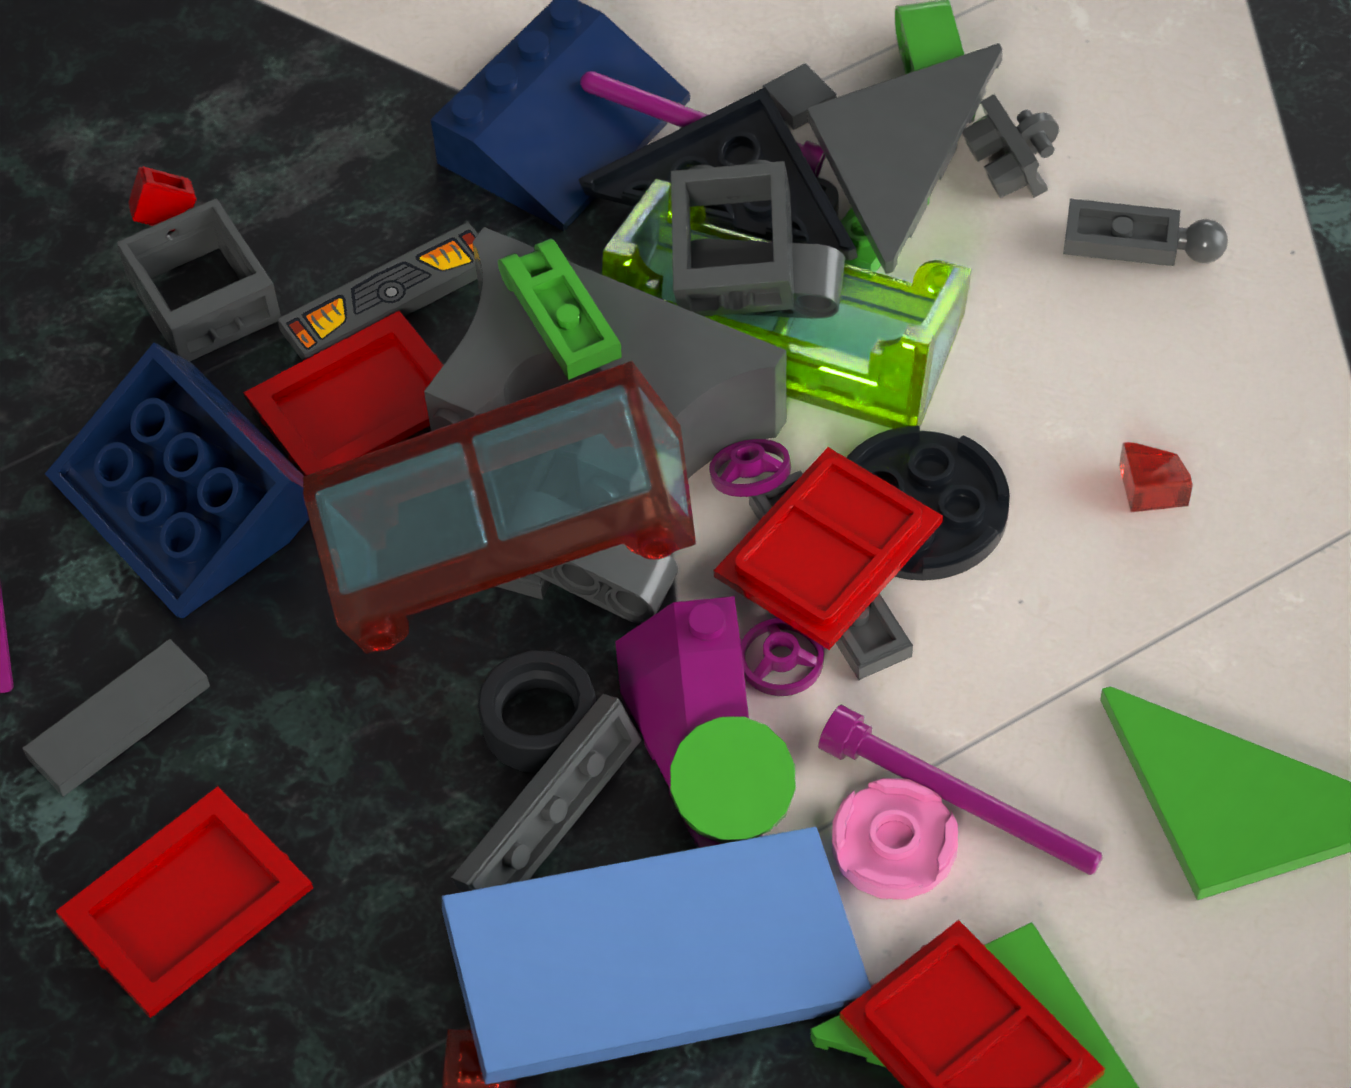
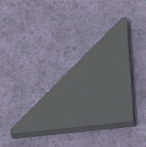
M999 43L807 107V120L885 274L894 272L898 264V257L907 239L912 237L928 206V199L937 181L941 180L957 149L959 138L978 109L992 74L996 68H999L1002 62V47Z

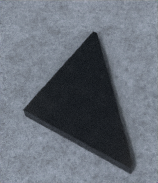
M766 87L578 179L585 195L672 216L671 171L688 170L697 165H710L713 167L744 165L753 160L784 161L790 187L792 243L830 246L843 253L845 260L849 261L858 257L852 240ZM771 200L690 207V220L693 222L773 241Z

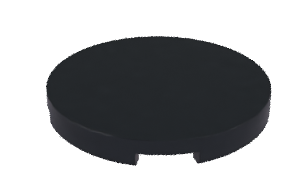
M919 425L898 427L872 436L858 445L847 456L849 460L943 515L941 525L895 577L923 581L958 575L973 568L987 558L1003 537L1008 521L1010 499L1006 477L994 457L980 444L965 435H962L959 439L939 432L920 431Z

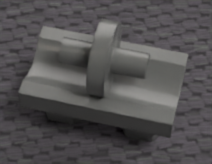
M995 94L982 100L981 105L985 116L965 128L962 134L969 150L978 162L1001 149L1005 152V155L983 166L998 196L1001 198L1024 186H1027L1034 198L1046 192L1048 188L1037 171L1039 163L1034 154L1039 153L1041 158H1047L1054 153L1055 148L1052 143L1059 133V125L1051 114L1045 112L1033 115L1030 110H1024L1017 115L1019 125L1016 127Z

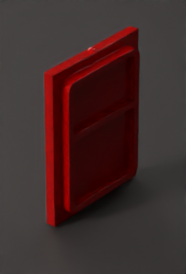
M397 311L243 393L245 400L260 418L261 424L266 426L287 454L289 461L316 488L430 426L424 391L444 365L402 313Z
M827 447L713 570L714 578L830 650L941 525L943 515Z
M217 786L56 910V913L61 921L98 960L99 966L111 974L151 1019L311 891L313 885L289 860L288 855L282 852L250 820L249 815L243 812Z
M957 920L928 944L923 945L918 952L878 983L873 984L869 990L840 1012V1019L905 1088H1088L1105 1073V1068L960 920Z

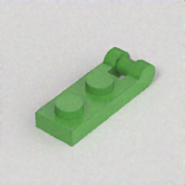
M552 238L535 244V251L518 257L517 254L513 253L498 260V268L509 291L514 292L568 380L622 358L620 341Z

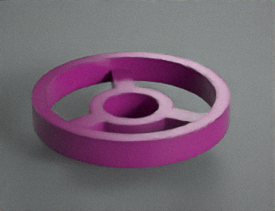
M749 439L731 444L718 452L710 463L709 472L712 484L718 491L735 497H750L764 494L780 486L791 472V461L788 450L780 443L767 439ZM765 452H769L779 456L783 460V463ZM731 459L730 463L728 464L722 475L719 477L717 475L719 469L724 463ZM763 472L775 473L772 476L755 483H732L740 477L752 478L762 474Z
M779 618L769 619L755 625L746 633L741 642L744 677L751 686L765 694L789 696L800 693L812 686L822 672L824 664L823 646ZM780 630H791L806 637L813 644L817 656L801 648L795 636ZM768 632L769 636L763 644V659L752 673L745 659L747 649L758 636ZM776 647H786L792 653L786 657H777L771 651ZM797 664L813 668L805 678L791 684H772L762 680L772 670L787 672L795 668Z

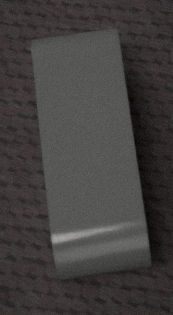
M696 239L691 241V268L774 262L773 242L724 239ZM792 243L795 309L740 313L737 315L825 319L838 313L845 266L843 253L826 245Z
M532 490L525 493L498 540L500 552L513 564L634 623L642 624L658 612L678 573V566L675 560L659 547L543 491Z

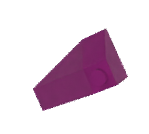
M734 596L673 602L615 641L621 700L628 714H632L644 738V745L651 759H655L669 786L670 796V766L679 744L697 726L718 717L749 718ZM683 819L697 848L721 844L698 835L687 824V821Z

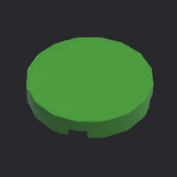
M718 717L697 726L679 744L670 766L671 797L681 817L687 821V824L698 835L721 844L761 837L774 826L776 827L787 815L796 790L795 763L785 742L767 725L746 717Z

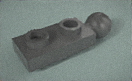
M1070 199L1063 254L1174 266L1178 249L1185 250L1186 254L1196 262L1211 263L1218 260L1226 251L1228 237L1223 226L1211 219L1195 221L1188 228L1179 227L1181 210Z

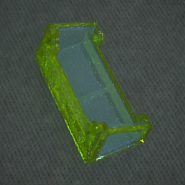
M655 179L603 249L602 275L677 305L673 292L671 183ZM704 206L690 207L691 241L696 239H724L769 242L705 223ZM931 260L923 263L917 269L913 277V283L845 264L839 310L832 317L809 319L737 314L704 317L785 349L786 397L892 429L904 426H921L965 315L972 269L942 260Z

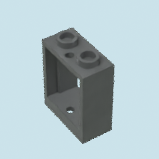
M753 160L744 165L722 167L697 165L688 170L671 171L673 292L677 306L701 316L795 309L791 199L785 162ZM771 200L774 262L691 268L690 207Z
M217 198L116 242L127 279L174 354L189 362L277 322L278 318L281 317L273 282ZM175 229L171 234H167L170 230ZM216 249H220L240 280L171 311L151 279Z

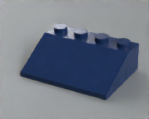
M553 0L431 118L437 163L556 228L565 231L596 198L585 195L578 179L646 146L668 124V122L584 91L580 84L583 74L593 71L684 106L690 101V92L603 12L579 0Z
M156 343L150 346L45 473L177 617L182 619L290 543L326 500L191 362Z

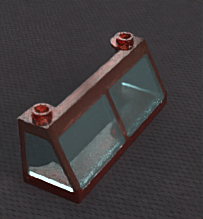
M633 361L303 477V496L337 626L366 654L391 649L397 643L404 640L409 633V622L405 616L620 544H624L635 554L653 560L666 558L675 551L696 545L681 426Z

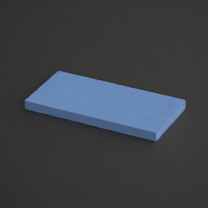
M817 827L442 896L441 909L485 1085L837 1014L871 988Z

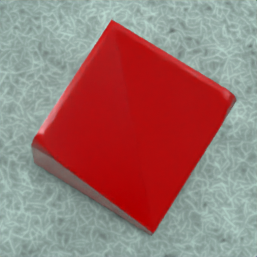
M144 166L142 168L139 167L129 199L132 220L151 226L157 225L194 208L196 195L188 178Z

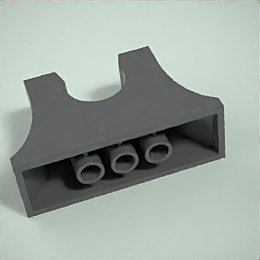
M484 227L472 242L480 292V301L476 314L456 350L424 391L436 462L455 475H468L484 483L489 481L514 459L515 452L521 442L537 429L562 422L579 423L589 426L578 456L583 511L643 540L677 490L694 473L712 461L718 452L740 441L777 437L787 421L786 350L569 262L620 341L622 358L568 380L516 295L506 287L498 268L499 259L513 253L517 254L518 257L535 251L534 247Z

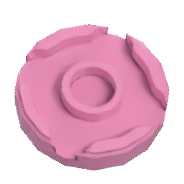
M882 778L868 783V788L860 790L855 795L854 791L842 801L833 818L832 854L841 874L858 890L880 899L906 900L930 892L948 876L957 857L958 824L952 811L950 814L948 808L942 804V798L935 791L909 779Z

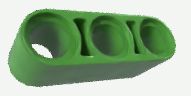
M949 0L897 5L895 7L896 39L905 74L965 55ZM974 114V116H973L971 122H973V121L975 120V114Z

